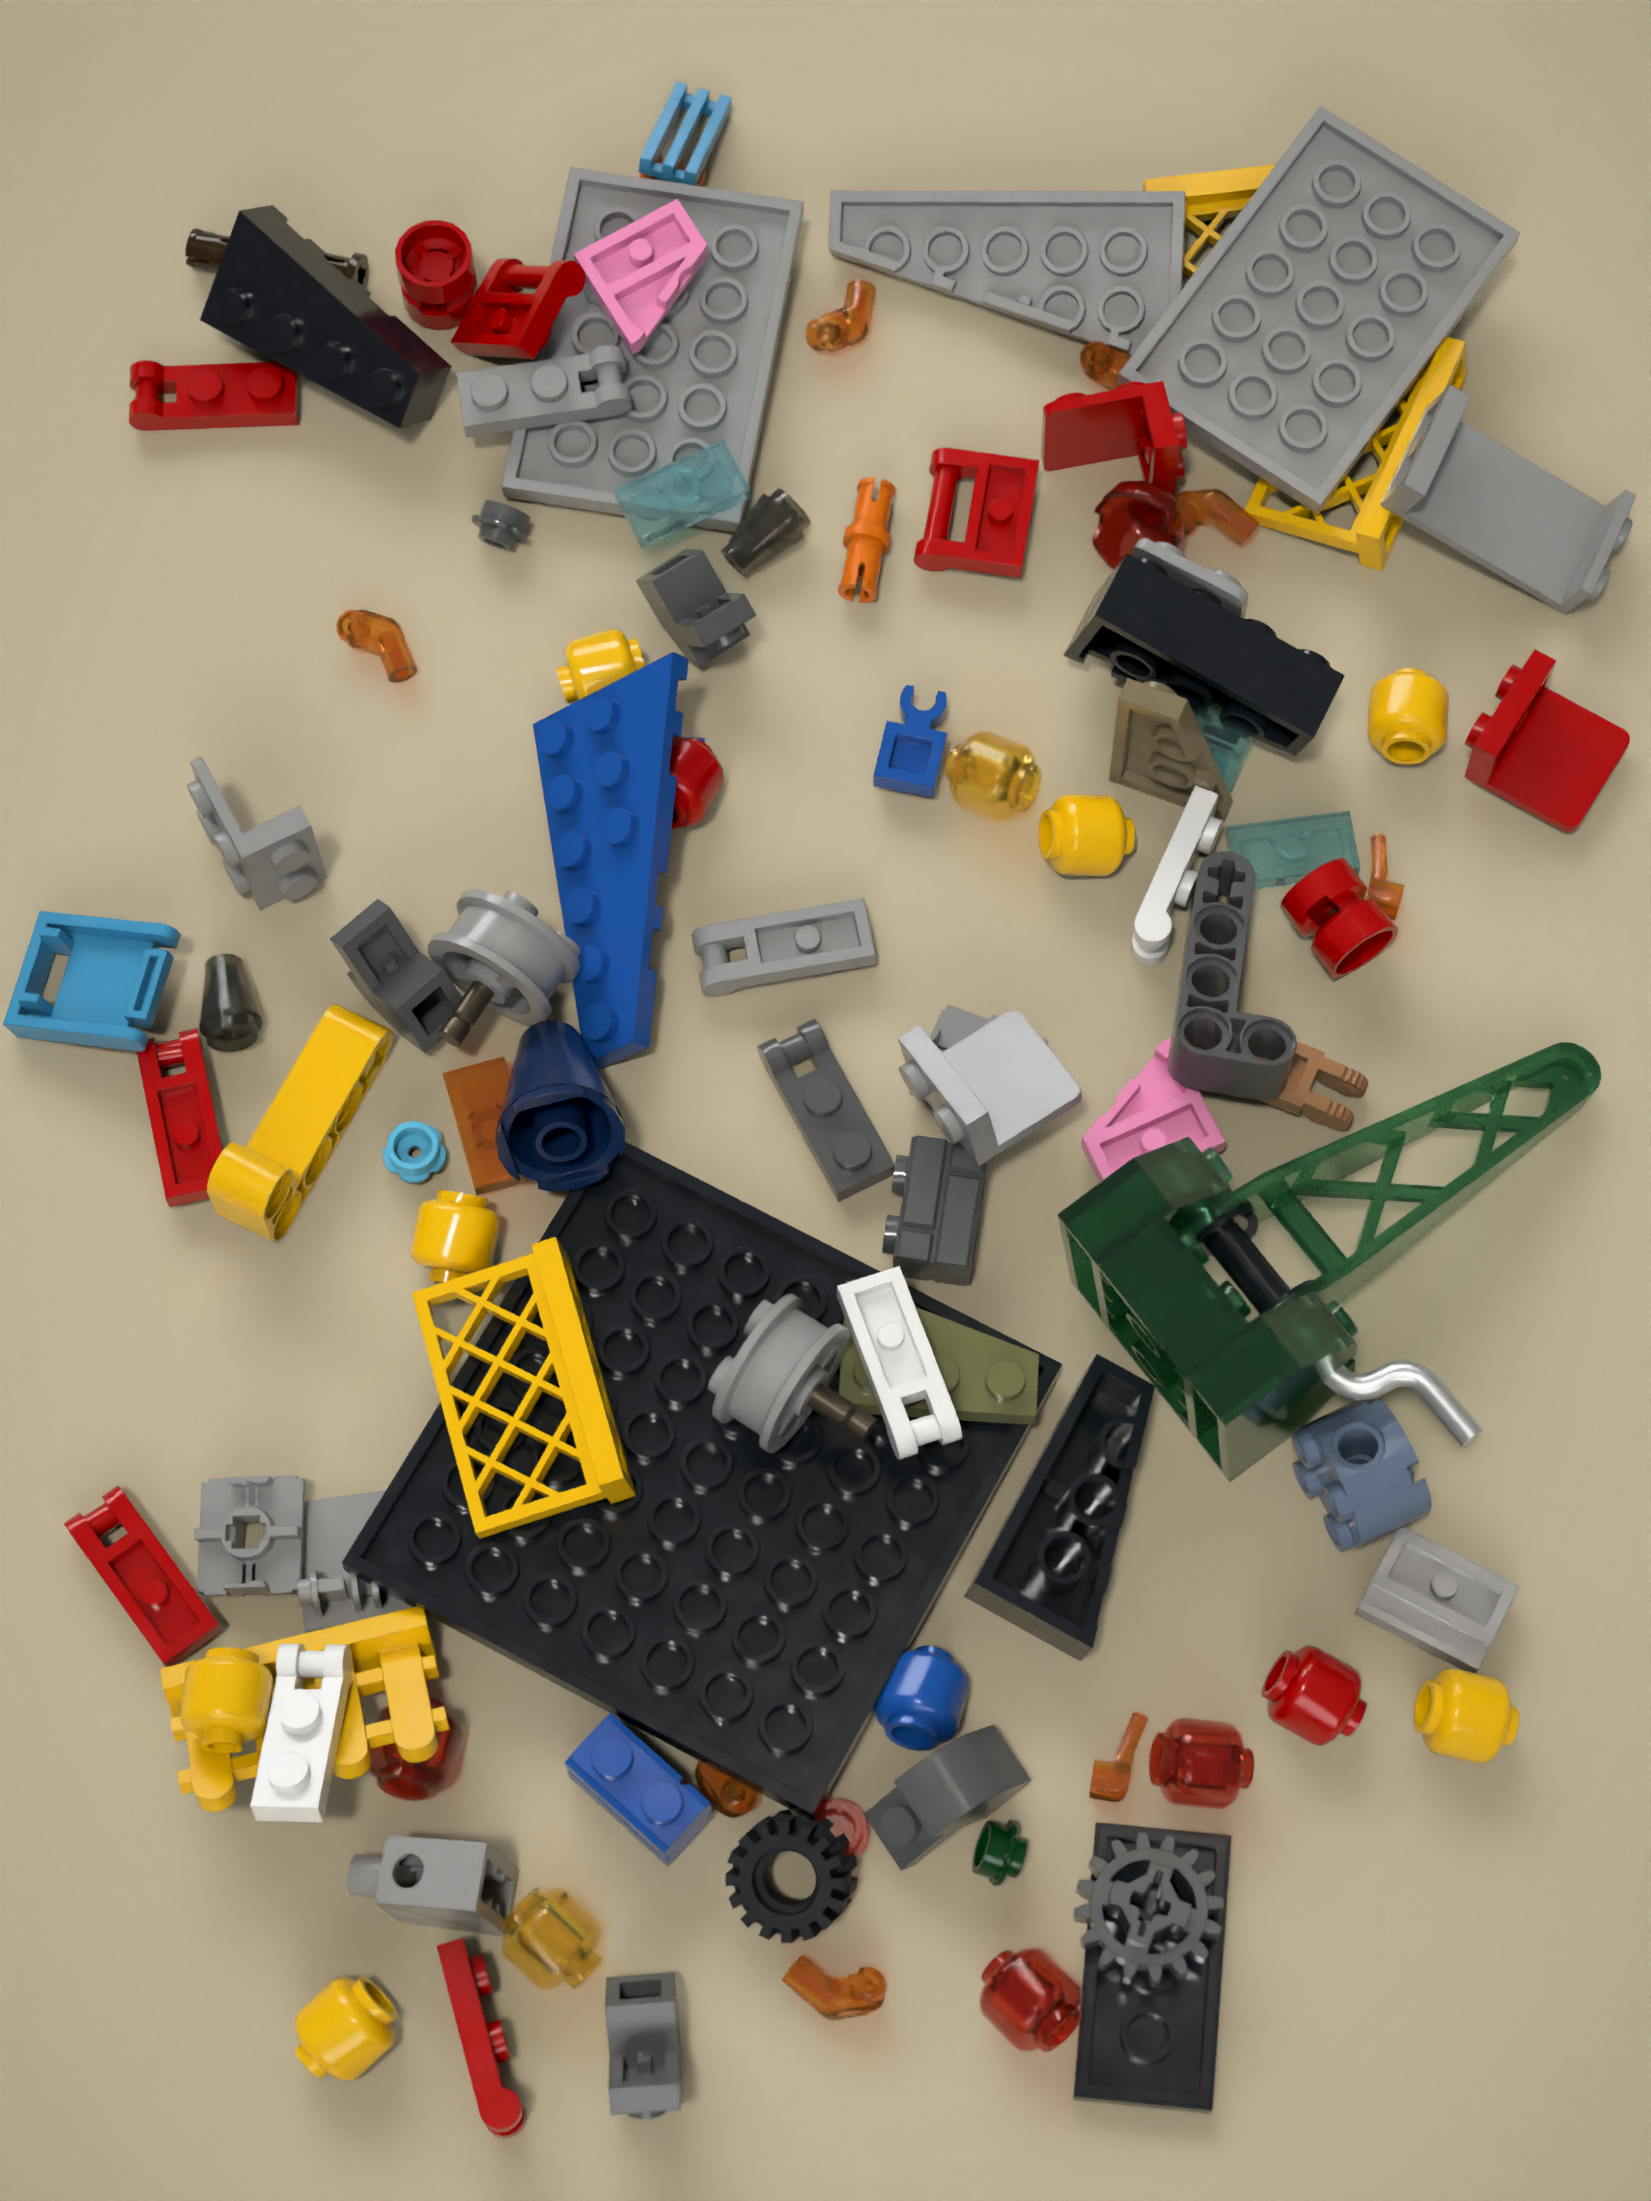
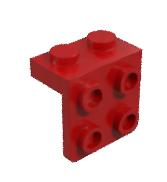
M1140 381L1124 383L1114 390L1089 395L1069 393L1060 396L1043 407L1041 459L1044 470L1050 472L1137 456L1150 508L1174 503L1176 480L1184 478L1185 475L1181 450L1187 449V433L1181 412L1171 413L1163 381L1147 384Z
M1534 649L1523 668L1512 664L1495 694V697L1502 701L1494 714L1490 716L1482 712L1470 730L1465 745L1472 748V752L1464 777L1565 832H1573L1579 828L1625 754L1630 743V736L1623 728L1548 689L1556 660Z

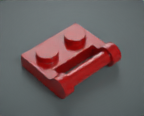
M500 258L494 261L450 342L466 355L535 359L537 353L548 343L552 334V325L566 298L574 297L583 290L586 282L583 267L578 262L572 260H557L550 266L524 265L521 261L511 258ZM523 289H537L535 294L519 293Z
M938 448L934 450L929 467V472L934 479L924 537L916 543L914 564L927 571L939 572L951 568L1021 578L1039 473V460L954 448ZM963 478L975 479L965 541L948 540L957 481Z

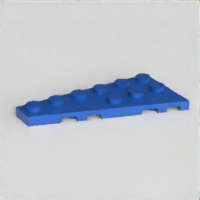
M675 652L644 666L533 724L565 936L573 940L581 949V954L578 957L580 971L572 981L580 1034L596 1067L600 1069L650 1046L657 972L649 966L653 931H660L662 928L664 907L656 905L658 875L667 873L677 780V777L669 771L672 738L681 736L683 713L675 710L678 681L687 680L689 658Z

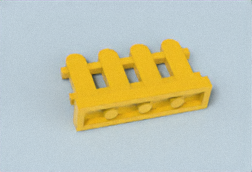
M416 1606L243 1648L258 1655L259 1664L271 1672L274 1692L277 1677L276 1658L280 1644H303L305 1651H324L327 1644L349 1645L351 1647L352 1674L333 1773L340 1778L353 1779L363 1775L369 1769L372 1762L370 1749L396 1743L398 1753L405 1761L412 1763L425 1761L437 1751V1732L449 1730L445 1707L442 1706L434 1709L431 1707L427 1681L440 1678L438 1672L439 1665L426 1613L420 1607ZM196 1660L160 1668L162 1688L173 1717L170 1719L172 1734L175 1742L187 1741L190 1768L177 1771L182 1795L194 1792L199 1806L205 1811L219 1812L225 1810L237 1798L236 1782L257 1776L265 1733L259 1739H256L257 1752L233 1757L232 1754L215 1753L201 1747V1738L187 1732L183 1728L180 1719L185 1673L187 1668ZM304 1678L303 1689H321L323 1678ZM386 1691L391 1719L366 1725L361 1697Z

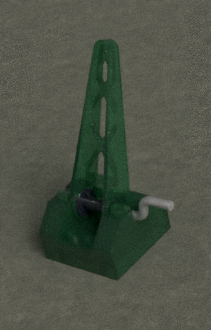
M1560 1042L1270 1169L1233 1192L1227 1184L1233 1179V1176L1220 1156L1210 1147L1201 1152L1190 1137L1134 1157L1057 1214L1071 1283L1151 1384L1155 1385L1158 1393L1229 1482L1233 1481L1291 1437L1292 1433L1299 1431V1427L1305 1425L1336 1393L1353 1400L1375 1399L1399 1387L1413 1389L1427 1403L1462 1447H1465L1475 1440L1483 1430L1441 1378L1429 1368L1411 1361L1389 1362L1369 1373H1355V1360L1353 1357L1356 1356L1357 1345L1352 1337L1358 1333V1329L1339 1303L1578 1112L1599 1087L1602 1077L1600 1065L1588 1050L1577 1044ZM1517 1087L1550 1089L1543 1114L1540 1117L1503 1115L1509 1092ZM1491 1101L1487 1114L1469 1113ZM1439 1128L1482 1131L1472 1167L1445 1187L1391 1184L1402 1147ZM1497 1132L1516 1133L1492 1151ZM1383 1158L1376 1183L1340 1181ZM1309 1196L1370 1200L1354 1253L1347 1258L1302 1204V1200ZM1385 1201L1422 1203L1375 1237ZM1274 1215L1322 1275L1315 1280L1305 1281L1290 1289L1251 1241L1256 1235L1258 1223ZM1209 1256H1214L1260 1315L1248 1323L1245 1317L1251 1314V1310L1238 1290L1228 1280L1218 1285L1203 1267L1209 1261Z

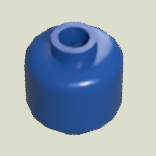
M919 1646L913 1651H904L877 1700L874 1708L876 1719L885 1729L886 1736L898 1746L916 1751L933 1749L936 1745L952 1739L959 1728L969 1693L968 1677L959 1665L953 1662L952 1656L943 1649L934 1646Z

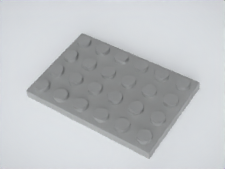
M1320 106L1119 372L1117 384L1122 385L1132 381H1140L1145 384L1163 381L1171 413L1181 412L1186 429L1318 514L1434 357L1437 349L1446 337L1450 335L1514 248L1520 232Z
M570 167L549 266L557 260L574 261V254L676 199L679 200L707 243L708 257L642 349L633 355L586 282L580 294L566 298L552 325V334L548 343L537 353L535 359H529L528 362L588 354L591 350L604 345L619 346L624 351L626 370L621 374L622 383L630 389L632 407L628 412L616 416L514 430L501 486L503 496L741 533L804 215L803 201ZM598 380L580 382L581 393L595 391L599 387Z

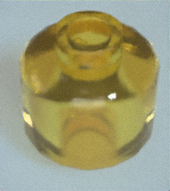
M978 731L967 738L963 745H956L951 750L945 765V776L947 779H950L949 787L952 799L960 807L994 820H1008L1018 812L1028 810L1035 801L1041 785V769L1036 765L1035 756L1031 749L1023 743L993 732Z
M538 1887L534 1888L513 1908L499 1926L506 1934L501 1945L504 1957L541 1991L554 1989L564 1981L574 1989L590 1975L601 1961V1957L593 1951L601 1938L599 1922L562 1888H553L545 1893Z

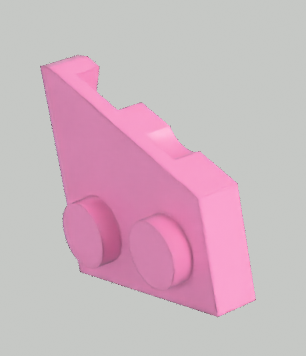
M676 199L574 254V261L583 267L587 285L633 355L642 349L708 257V245L679 200Z
M1171 1038L1160 1043L1149 1063L1134 1080L1131 1078L1117 1095L1115 1104L1105 1115H1101L1082 1138L1081 1148L1109 1201L1159 1180L1160 1175L1177 1162H1180L1186 1168L1225 1149L1226 1141L1200 1091L1181 1085L1173 1079L1168 1070L1167 1060Z

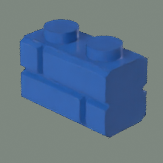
M612 1713L603 1719L565 1762L569 1778L667 1867L679 1857L713 1818L711 1802L691 1784L683 1785L682 1776Z

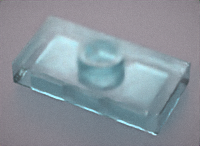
M724 440L614 489L615 498L641 548L751 498L750 488Z
M1350 811L1227 826L1225 838L1228 851L1244 857L1254 869V889L1296 884L1316 868L1339 858H1345L1359 876L1361 866Z

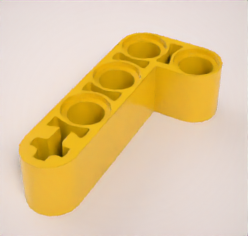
M333 1004L328 1008L248 1145L244 1147L233 1141L223 1149L217 1158L207 1184V1193L217 1215L274 1243L282 1239L292 1225L383 1067L394 1039V1032L391 1029L338 1004Z

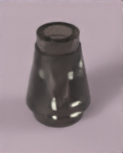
M777 488L770 496L762 494L730 538L728 544L721 550V553L740 575L747 577L753 570L758 569L803 540L804 535L802 532L811 524V521L803 509L785 491Z
M233 954L213 956L205 963L206 973L204 976L199 1031L206 1037L208 1045L215 1050L223 1052L240 1051L252 1046L258 1038L257 1032L262 1027V1018L246 972L243 969L242 959Z

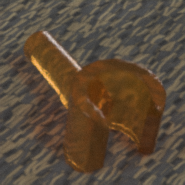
M1375 834L1371 837L1372 870L1365 900L1375 899L1391 920H1395L1405 885L1386 880L1388 873L1386 836Z
M1133 1712L1117 1749L1115 1762L1094 1759L1089 1793L1090 1798L1110 1802H1119L1125 1798L1130 1779L1131 1764L1134 1759L1133 1755L1148 1721L1145 1715Z

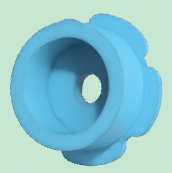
M417 1121L405 1122L397 1126L389 1134L387 1147L383 1150V1161L388 1171L398 1173L401 1180L409 1183L423 1182L428 1178V1174L438 1172L446 1160V1149L440 1144L442 1140L440 1133L434 1127ZM413 1148H418L421 1151L420 1155L416 1158L409 1156V1151Z

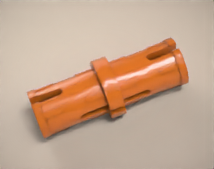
M874 477L863 478L857 484L853 522L845 528L843 546L847 549L841 582L838 586L839 595L848 601L853 602L857 579L862 580L859 603H870L877 598L881 559L890 549L891 534L887 531L893 498L896 494L895 486L884 479H881L877 501L872 500L875 483Z

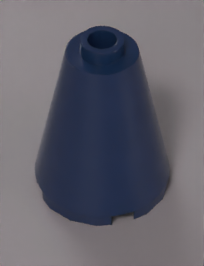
M557 1020L538 1022L530 1026L522 1034L495 1135L498 1158L509 1175L519 1181V1174L537 1181L538 1189L550 1192L578 1190L600 1181L609 1173V1164L618 1153L621 1157L626 1147L625 1124L622 1114L580 1034L570 1024Z

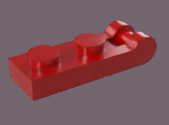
M144 360L133 363L130 366V387L135 391V399L129 403V424L136 429L159 431L298 425L299 374L278 362L163 366L158 362ZM176 393V402L163 403L159 400V394Z
M194 1028L179 1032V1039L156 1043L155 1038L148 1039L145 1051H136L165 1198L169 1207L209 1199L207 1193L208 1179L217 1158L223 1151L203 1043L199 1029ZM185 1063V1073L163 1077L162 1068Z
M117 1485L102 1496L105 1503L85 1517L79 1512L63 1524L164 1666H173L223 1630L130 1500ZM121 1524L127 1534L108 1548H105L99 1538Z
M463 1938L437 1945L480 2116L493 2135L503 2139L512 2138L524 2128L526 2112L518 2096L504 2086L499 2063L509 2061L511 2057L500 2019L489 2023L487 2021L481 1997L492 1994L493 1988L484 1955L480 1953L471 1956Z

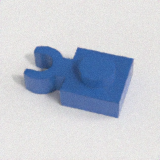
M906 685L900 696V716L904 724L891 721L886 722L873 775V786L934 798L947 745V732L934 729L939 727L946 717L947 697L945 692L938 691L934 706L929 710H919L913 706L914 686Z

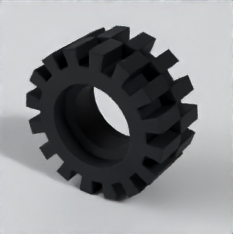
M791 1809L782 1810L775 1816H767L758 1822L738 1841L740 1844L731 1852L727 1862L733 1864V1868L725 1874L726 1886L735 1887V1892L729 1897L732 1908L734 1909L740 1905L743 1906L747 1913L740 1920L748 1928L756 1921L763 1926L758 1935L768 1940L777 1933L781 1934V1943H793L799 1936H802L803 1940L806 1941L814 1938L821 1930L825 1931L847 1908L852 1900L849 1898V1895L857 1886L858 1877L851 1876V1871L857 1866L855 1854L846 1855L844 1848L850 1841L844 1832L837 1838L830 1832L835 1823L826 1817L818 1823L813 1821L811 1815L800 1811L797 1815H792ZM783 1851H793L808 1859L816 1875V1884L811 1896L802 1900H790L782 1897L774 1890L768 1877V1866L773 1855Z

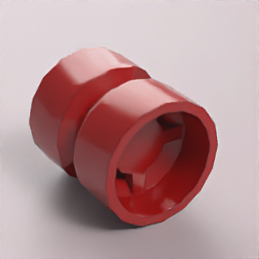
M441 220L420 222L410 227L399 238L395 249L396 267L401 283L404 307L410 318L420 326L436 331L450 330L460 325L478 291L471 242L465 232L453 223Z
M1345 858L1334 859L1310 872L1287 892L1280 905L1282 911L1303 937L1314 936L1311 950L1333 978L1343 977L1366 965L1393 941L1398 932L1397 926L1378 901L1375 899H1364L1367 886Z

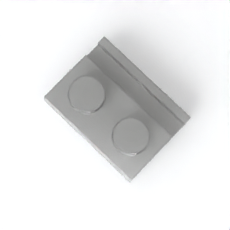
M1405 1527L1397 1529L1355 1614L1464 1671L1477 1673L1520 1586Z

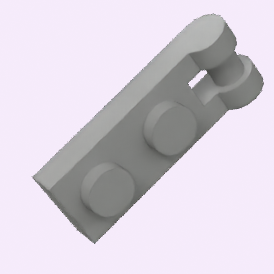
M604 345L591 350L588 354L457 372L466 437L610 417L628 412L632 407L629 387L622 383L621 374L626 370L623 349L615 345ZM598 380L599 387L595 391L581 393L580 382Z
M864 898L709 924L697 928L691 935L694 952L696 955L702 956L704 969L699 973L701 990L704 995L710 997L728 995L743 987L876 965V955ZM744 946L747 959L728 963L727 951L731 948Z

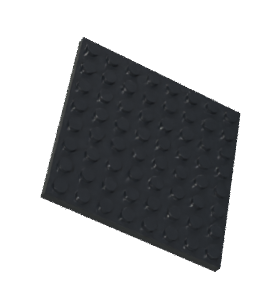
M625 1142L626 1147L621 1157L618 1153L609 1164V1173L600 1181L583 1188L570 1190L540 1241L557 1237L570 1259L636 1496L613 1504L607 1498L480 1539L475 1534L440 1402L342 1561L344 1571L348 1573L351 1571L357 1574V1578L368 1584L374 1583L381 1591L411 1607L417 1606L424 1609L426 1615L796 1813L801 1811L811 1815L813 1820L872 1715L877 1700L904 1651L908 1650L1031 1425L959 1420L962 1431L961 1440L942 1445L939 1440L918 1446V1454L898 1460L892 1449L882 1415L870 1414L877 1418V1423L869 1437L863 1442L847 1432L845 1427H839L813 1410L794 1436L781 1449L772 1454L759 1446L760 1435L742 1423L733 1419L724 1424L715 1419L712 1415V1408L716 1395L708 1390L710 1379L726 1357L731 1356L735 1358L748 1338V1335L744 1333L745 1326L756 1307L763 1300L766 1299L775 1304L785 1295L792 1293L802 1299V1312L827 1328L837 1323L843 1325L844 1314L837 1298V1286L845 1284L846 1280L851 1282L881 1271ZM529 1275L517 1278L499 1307L520 1317L533 1295ZM907 1285L915 1307L1039 1354L1037 1416L1061 1373L1062 1363ZM538 1311L532 1323L543 1328ZM493 1316L475 1346L497 1357L514 1326ZM526 1332L509 1363L537 1376L550 1353L548 1343ZM469 1355L452 1382L453 1387L474 1397L491 1365ZM841 1363L828 1386L837 1394H839ZM554 1371L548 1383L560 1388L556 1372ZM503 1372L485 1403L513 1417L531 1385ZM542 1392L525 1423L553 1437L567 1413L564 1402ZM457 1400L462 1417L468 1405ZM480 1412L466 1435L469 1447L490 1457L507 1425ZM908 1417V1418H909V1421H912V1420L918 1419L919 1417ZM571 1430L565 1443L576 1448ZM519 1432L502 1464L530 1478L547 1445ZM559 1452L541 1484L559 1493L585 1485L586 1480L581 1462ZM473 1461L478 1478L484 1466ZM496 1472L482 1496L487 1516L511 1509L524 1486ZM535 1493L531 1502L545 1497Z

